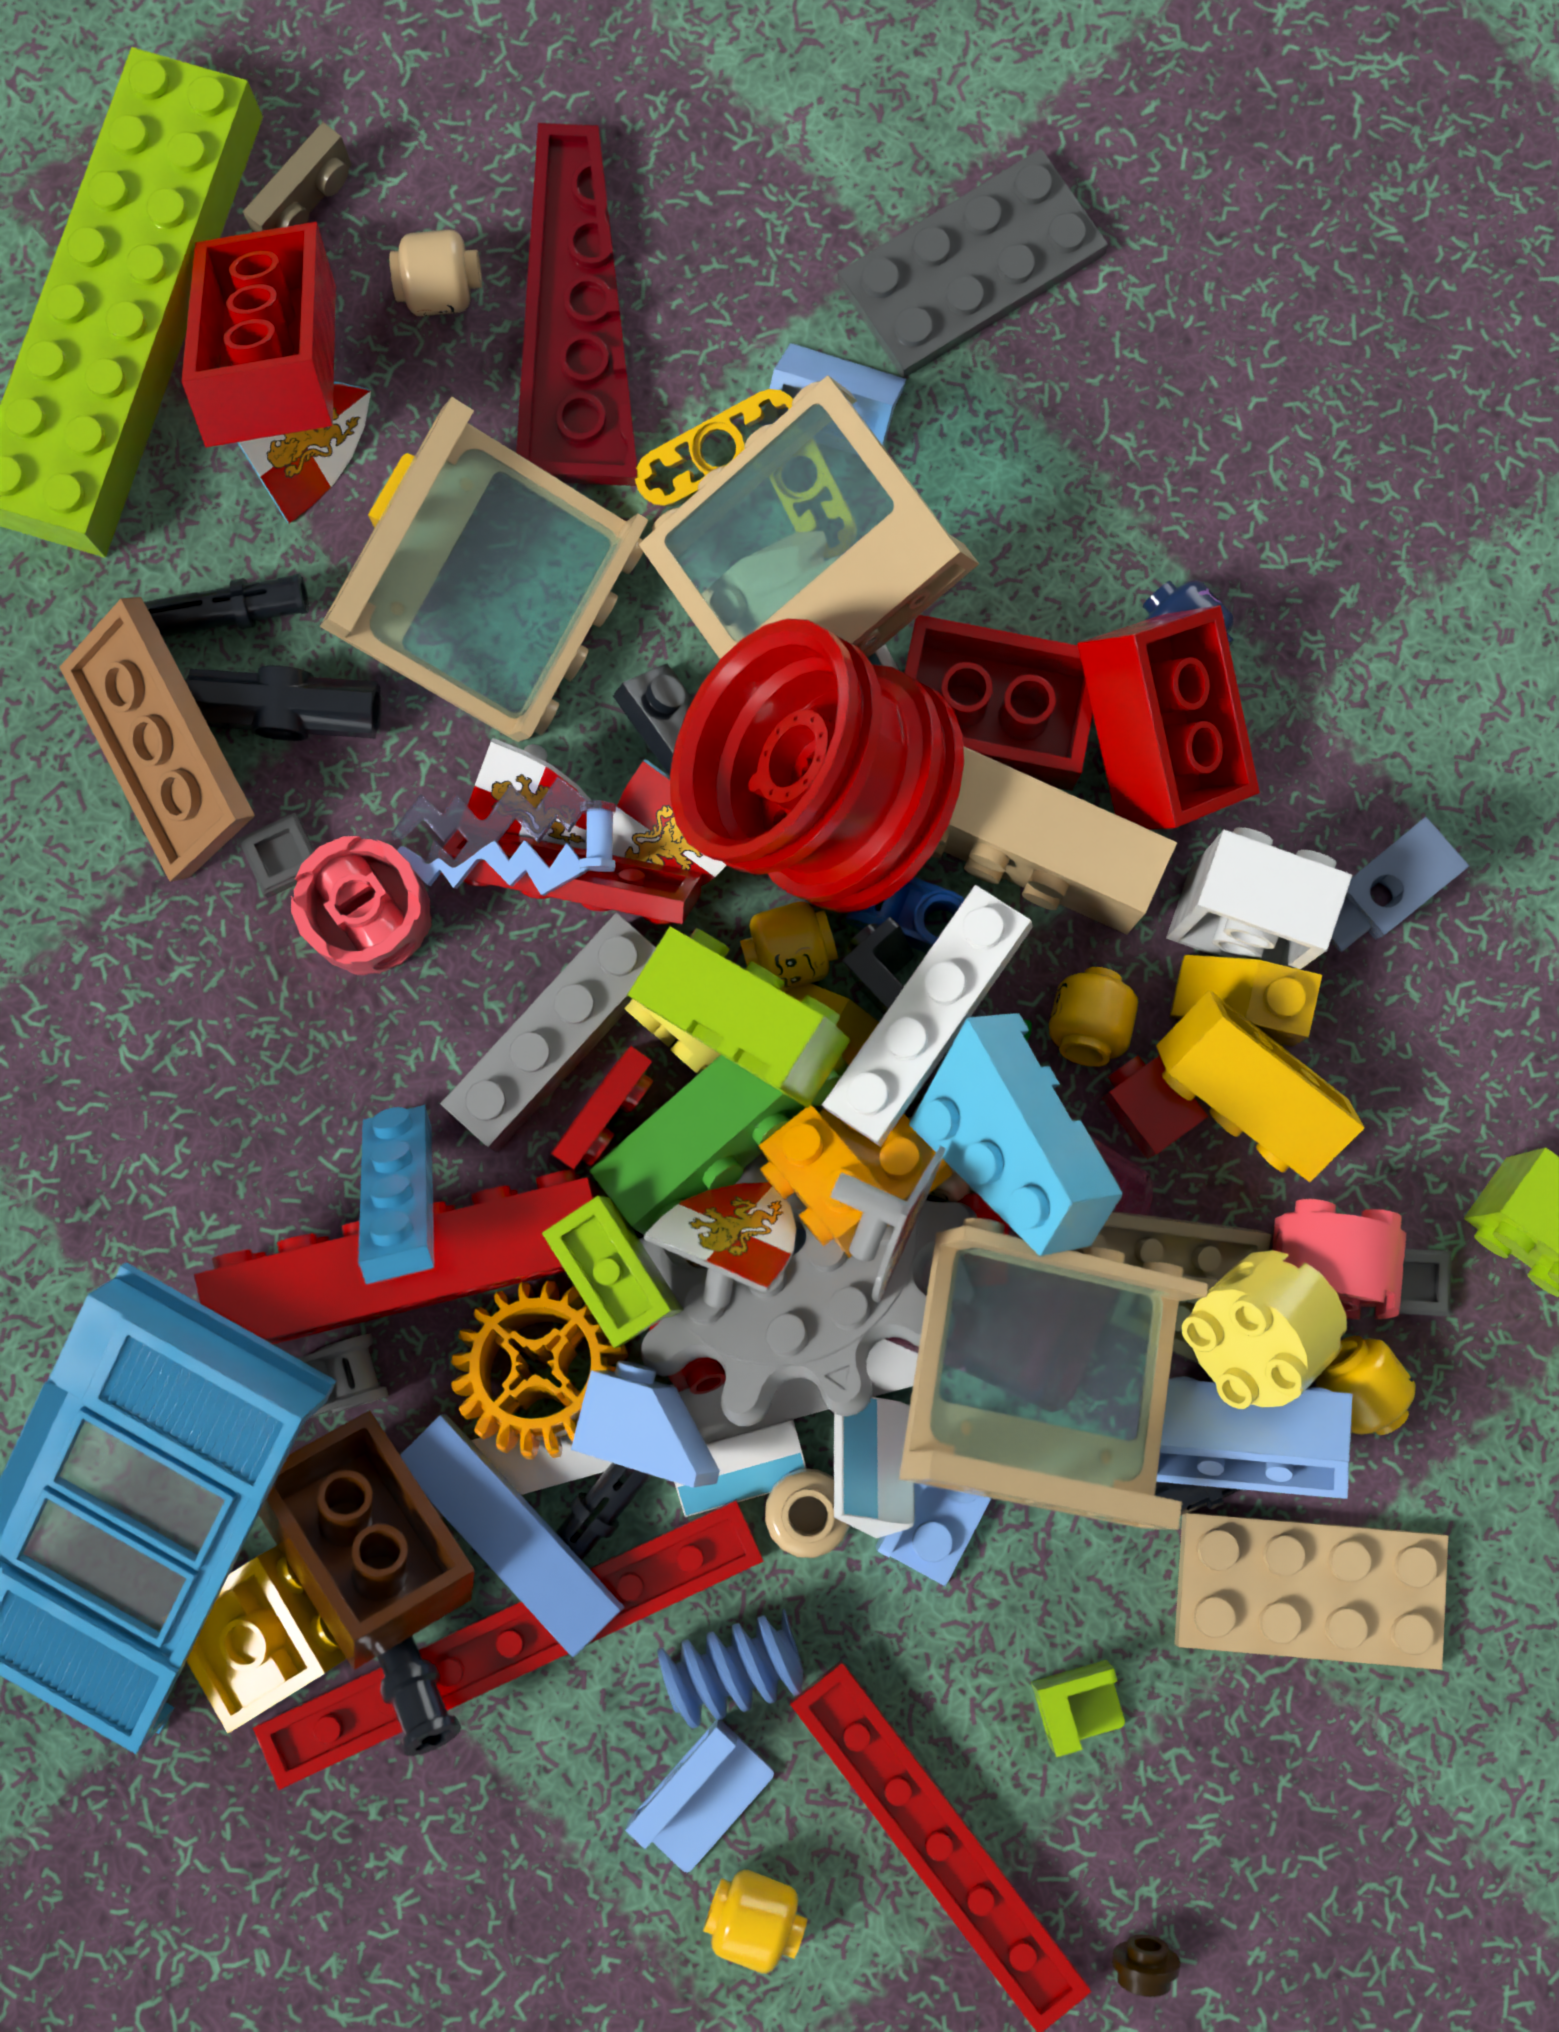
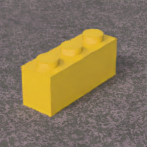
M1208 990L1156 1045L1166 1068L1162 1076L1169 1086L1186 1100L1191 1101L1195 1096H1198L1212 1108L1209 1111L1212 1117L1231 1135L1238 1137L1242 1132H1245L1258 1142L1256 1145L1258 1152L1269 1164L1282 1173L1290 1167L1308 1182H1311L1365 1128L1347 1097L1211 990Z

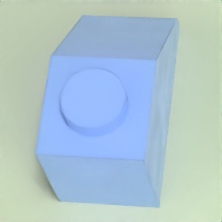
M618 1361L615 1372L591 1370L571 1450L693 1488L717 1484L720 1470L676 1387L654 1381L657 1370L632 1362Z

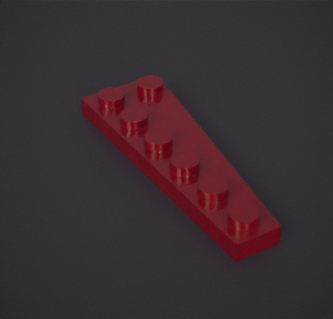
M538 123L516 453L563 483L637 486L635 478H637L636 467L638 464L599 126Z

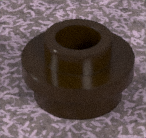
M1145 1934L1134 1935L1128 1941L1118 1944L1113 1949L1112 1965L1118 1972L1117 1981L1122 1988L1133 1994L1146 1997L1165 1995L1171 1989V1982L1179 1976L1181 1962L1178 1955L1168 1948L1165 1941L1158 1937Z

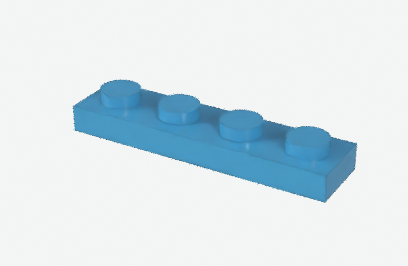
M425 1105L409 1109L403 1107L388 1108L372 1118L363 1120L358 1262L366 1284L434 1268L432 1127Z

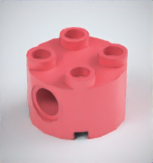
M343 836L319 846L301 864L295 880L297 884L294 889V897L291 896V913L300 935L331 964L355 975L382 973L403 964L421 946L424 937L429 933L432 924L430 898L423 881L413 870L411 864L392 845L379 840L362 839L360 836Z
M1302 1199L1296 1201L1295 1212L1284 1213L1282 1216L1275 1218L1272 1251L1288 1254L1289 1256L1284 1262L1290 1263L1298 1269L1304 1263H1307L1319 1271L1337 1292L1347 1319H1360L1361 1307H1375L1374 1319H1388L1399 1315L1406 1232L1401 1229L1402 1216L1400 1214L1379 1209L1363 1210L1361 1216L1336 1213V1205L1331 1202Z

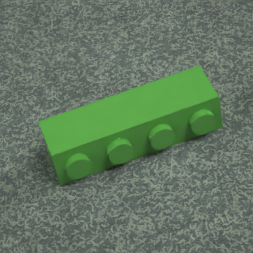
M720 1055L589 1171L631 1227L645 1235L664 1214L681 1201L707 1190L735 1185L741 1178L743 1169L762 1153L758 1145L806 1107L728 1058ZM842 1056L812 1101L811 1105L813 1107L821 1106L849 1067Z

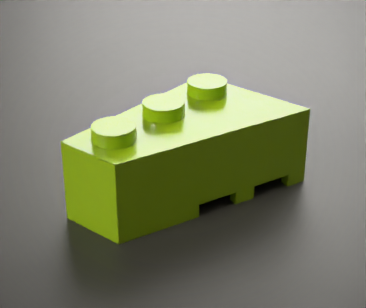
M670 926L627 995L806 1108H809L851 1041L835 1026L841 1016L809 995H806L803 1001L800 1002L782 992L781 988L785 982L750 961L746 969H743L727 960L725 956L730 949L702 930L695 928L692 935L688 937Z

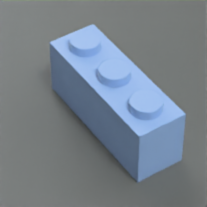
M1190 1377L1169 1379L1156 1482L1348 1499L1352 1393L1332 1392L1325 1388L1313 1387L1307 1388L1298 1398L1284 1406L1259 1407L1251 1404L1245 1409H1237L1222 1400L1217 1392L1215 1382H1203Z

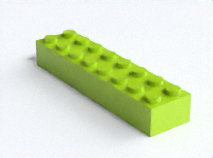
M131 47L0 404L1 527L106 558L187 331L195 242L220 238L263 119L248 80Z

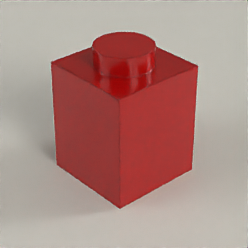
M1139 1055L1127 1062L1108 1077L1115 1088L1102 1097V1100L1147 1159L1160 1153L1208 1117L1195 1098L1191 1101L1186 1100L1165 1081L1162 1073L1166 1068L1160 1055L1147 1065Z

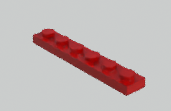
M840 1660L806 1687L801 1694L796 1695L790 1700V1706L1036 2032H1044L1091 1993L1087 1982L843 1660Z

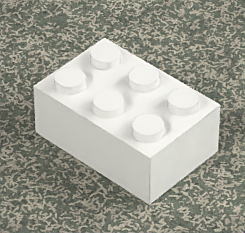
M1237 827L1233 832L1223 829L1190 868L1166 938L1217 957L1258 959L1302 969L1327 951L1352 874L1335 869L1336 861L1324 854L1310 850H1299L1295 855L1272 847L1273 840L1259 831L1243 827Z

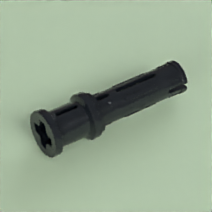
M413 1635L377 1656L385 1676L381 1681L380 1694L386 1704L393 1705L404 1733L400 1743L404 1754L407 1756L425 1754L454 1739L460 1733L462 1727L456 1716L448 1714L436 1685L440 1679L439 1671L429 1660L422 1659Z

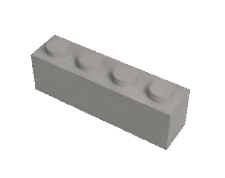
M616 912L440 1104L488 1148L498 1153L627 1012L624 1008L632 1000L627 994L656 947Z

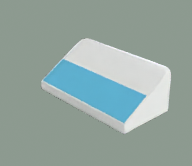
M871 1397V1401L866 1408L856 1415L841 1416L834 1413V1518L877 1539L909 1529L914 1525L915 1497L914 1483L899 1480L910 1405L900 1401Z
M791 1419L706 1443L720 1470L717 1484L693 1488L680 1483H674L685 1517L716 1509L735 1499L741 1502L769 1494L773 1485L785 1474L801 1468L807 1469L794 1420Z

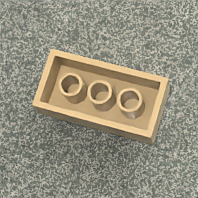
M963 746L964 769L960 795L949 826L931 857L941 858L943 852H946L966 861L964 869L983 881L999 884L1000 879L1003 878L1023 887L1022 896L1040 907L1057 910L1060 904L1124 934H1128L1146 913L1177 842Z

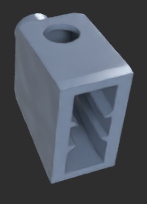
M1424 817L1351 878L1330 943L1342 953L1367 931L1375 940L1386 935L1467 869L1469 865L1431 821ZM1378 883L1386 886L1392 896V900L1384 907L1376 904L1371 897L1370 889Z

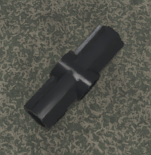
M279 665L262 666L258 668V673L190 669L188 677L184 679L209 727L252 730V733L258 736L285 741H303L308 739V734L376 739L378 728H380L382 711L381 687L377 681L314 677L313 674L302 669Z

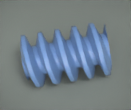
M784 1608L782 1609L781 1630L778 1631L774 1629L764 1615L757 1617L756 1638L750 1639L741 1625L736 1623L732 1625L731 1646L725 1647L714 1631L707 1633L706 1654L700 1655L688 1639L681 1642V1660L677 1663L673 1662L663 1647L657 1649L662 1675L675 1713L679 1712L692 1729L699 1727L701 1724L703 1704L706 1705L714 1718L721 1720L726 1717L728 1696H731L740 1710L746 1712L752 1707L753 1688L759 1691L768 1704L774 1703L777 1700L778 1680H782L794 1696L802 1692L803 1667Z

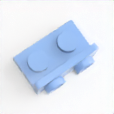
M914 1483V1525L909 1529L880 1537L875 1547L879 1553L887 1557H893L946 1587L991 1498Z

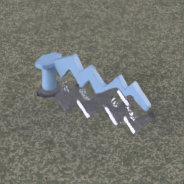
M559 777L552 784L537 808L510 784L485 820H479L455 793L443 815L424 795L420 794L394 828L391 837L398 841L403 840L424 819L445 843L449 841L457 830L466 838L468 842L455 859L435 840L426 860L407 847L401 846L398 848V852L411 864L416 874L428 886H431L442 872L452 887L457 889L476 864L481 860H485L512 887L528 873L540 894L545 896L588 871L613 872L615 870V860H613V816L616 812V804L606 801H589ZM582 813L587 814L586 858L580 859L570 844L566 843L551 867H549L531 845L524 840L509 860L498 843L515 819L540 843L557 817L565 830L570 833Z

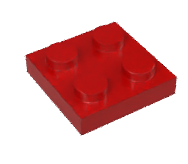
M630 1046L627 1048L550 1154L572 1169L576 1167L580 1160L592 1166L614 1136V1133L605 1126L616 1110L620 1108L626 1113L631 1112L653 1083V1080L644 1074L652 1061L634 1047Z

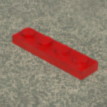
M461 825L439 851V859L455 868L483 847L496 841L510 860L525 840L544 862L551 867L565 845ZM572 847L580 859L586 858V849ZM613 855V860H615V870L613 872L588 871L545 896L540 894L528 873L512 887L485 860L479 861L463 882L473 886L495 885L519 890L524 895L535 899L553 897L577 902L593 911L615 910L642 916L645 920L655 924H683L701 896L702 873Z

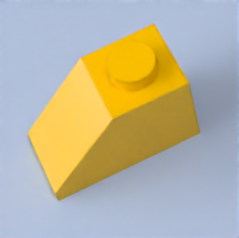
M1184 955L1169 1017L1182 1019L1207 991L1211 990L1275 1042L1293 1047L1309 1038L1322 975L1258 959Z

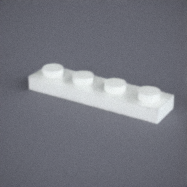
M975 885L822 1104L823 1107L881 1146L952 1045L967 1017L972 1016L1033 928L1032 921Z

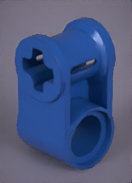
M914 876L901 889L884 900L880 911L877 910L881 902L864 910L848 912L845 921L861 931L872 923L880 926L886 919L892 917L900 925L910 947L928 954L939 937L928 932L924 926L925 919L932 912L939 910L948 911L955 915L964 899L954 891L944 889Z

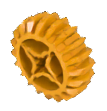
M554 1281L545 1282L540 1298L535 1297L534 1291L528 1282H521L518 1288L519 1301L512 1303L503 1291L496 1292L494 1299L500 1310L493 1316H490L486 1309L481 1307L475 1308L473 1315L483 1326L479 1333L471 1329L460 1330L459 1339L469 1348H472L471 1352L454 1354L451 1363L456 1369L470 1373L452 1381V1390L457 1395L470 1396L459 1407L460 1413L467 1420L480 1417L474 1431L483 1440L498 1432L496 1447L501 1452L508 1453L514 1448L520 1438L521 1454L526 1459H534L538 1453L540 1440H544L549 1455L552 1458H557L562 1455L563 1450L561 1437L568 1435L573 1442L588 1384L587 1380L584 1389L580 1393L568 1379L569 1365L578 1355L575 1348L584 1338L587 1339L591 1353L590 1372L591 1370L615 1372L616 1367L610 1365L627 1358L628 1351L625 1345L613 1348L587 1304L581 1308L583 1298L576 1287L573 1286L566 1291L559 1301V1288ZM540 1322H555L565 1325L560 1331L554 1328L545 1337L536 1340L526 1339L516 1332L523 1327ZM501 1347L511 1357L512 1368L507 1379L501 1384L505 1391L495 1400L491 1389V1369L494 1358ZM520 1352H524L533 1361L537 1359L544 1365L548 1363L552 1369V1375L561 1387H556L547 1378L542 1379L536 1374L532 1375L528 1370L529 1365ZM544 1398L554 1399L565 1407L564 1410L544 1418L528 1419L514 1416V1413L520 1407L527 1410L534 1402Z

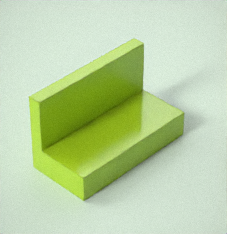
M595 1197L542 1233L613 1348L621 1347L663 1318L674 1317L684 1310L631 1225L609 1197Z

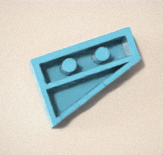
M1020 1014L967 1017L909 1125L936 1152L940 1146L946 1148L943 1159L1039 1256L1091 1246L1121 1198L1122 1191L1081 1120L1072 1121L1054 1090L1060 1083L1050 1066H1040L1024 1038V1035L1029 1030Z

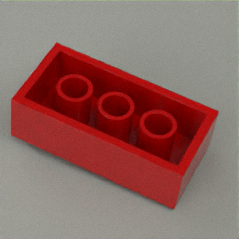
M317 222L195 242L182 384L205 448L333 426L336 285Z

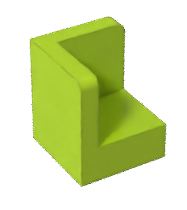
M1107 1660L1031 1681L1049 1746L1056 1757L1081 1751V1739L1124 1726L1125 1719L1114 1685L1118 1680L1114 1667Z

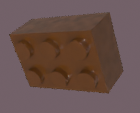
M370 1410L287 1456L259 1513V1517L354 1670L471 1600L474 1568Z

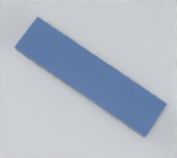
M447 1414L440 1415L400 1455L429 1501L572 1658L579 1654L625 1608Z

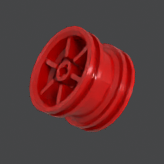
M787 618L766 624L742 638L719 660L701 684L686 712L675 743L670 770V801L675 822L686 842L713 860L722 861L727 866L742 872L757 875L767 873L771 880L787 893L797 898L805 899L822 909L840 913L864 910L888 899L913 879L934 853L949 826L960 795L964 769L963 735L954 710L939 692L892 666L872 665L859 647L810 620Z

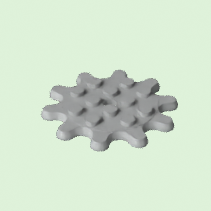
M823 1105L814 1106L818 1113L825 1109ZM763 1152L743 1169V1174L736 1184L769 1182L760 1171V1168L769 1162ZM795 1193L789 1196L787 1200L792 1208L796 1229L806 1231L804 1246L800 1251L792 1255L782 1275L766 1294L733 1280L730 1301L725 1307H711L703 1300L708 1268H694L687 1263L684 1257L644 1240V1237L639 1238L684 1309L674 1317L663 1318L648 1332L642 1342L641 1359L645 1366L657 1370L656 1375L660 1376L673 1375L697 1358L709 1357L717 1360L723 1366L726 1373V1381L721 1397L722 1411L730 1422L738 1426H751L760 1422L766 1416L771 1406L773 1395L778 1387L787 1380L794 1378H807L814 1382L820 1389L827 1407L837 1415H856L864 1410L871 1401L873 1389L867 1373L866 1360L869 1351L874 1345L885 1338L899 1337L919 1346L927 1291L923 1286L922 1276L927 1262L933 1258L936 1233L962 1227L963 1220L966 1218H977L972 1208L961 1202L937 1203L925 1200L905 1249L879 1303L873 1301L872 1292L882 1259L895 1227L889 1225L886 1228L877 1254L872 1261H862L854 1256L848 1258L834 1240L823 1247L798 1216L806 1209V1206ZM951 1312L949 1313L946 1339L950 1336L953 1328Z

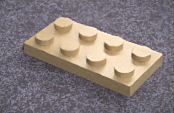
M1194 1512L1183 1514L1175 1645L1183 1648L1442 1670L1448 1535Z

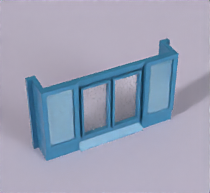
M127 1262L120 1266L115 1278L89 1293L48 1381L42 1386L0 1477V1676L134 1754H137L155 1733L160 1734L175 1708L166 1703L274 1482L303 1424L326 1403L336 1380Z

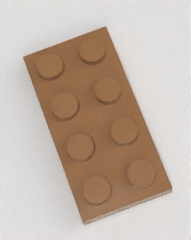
M121 598L61 664L60 669L169 881L186 879L191 877L255 817V814L142 598Z

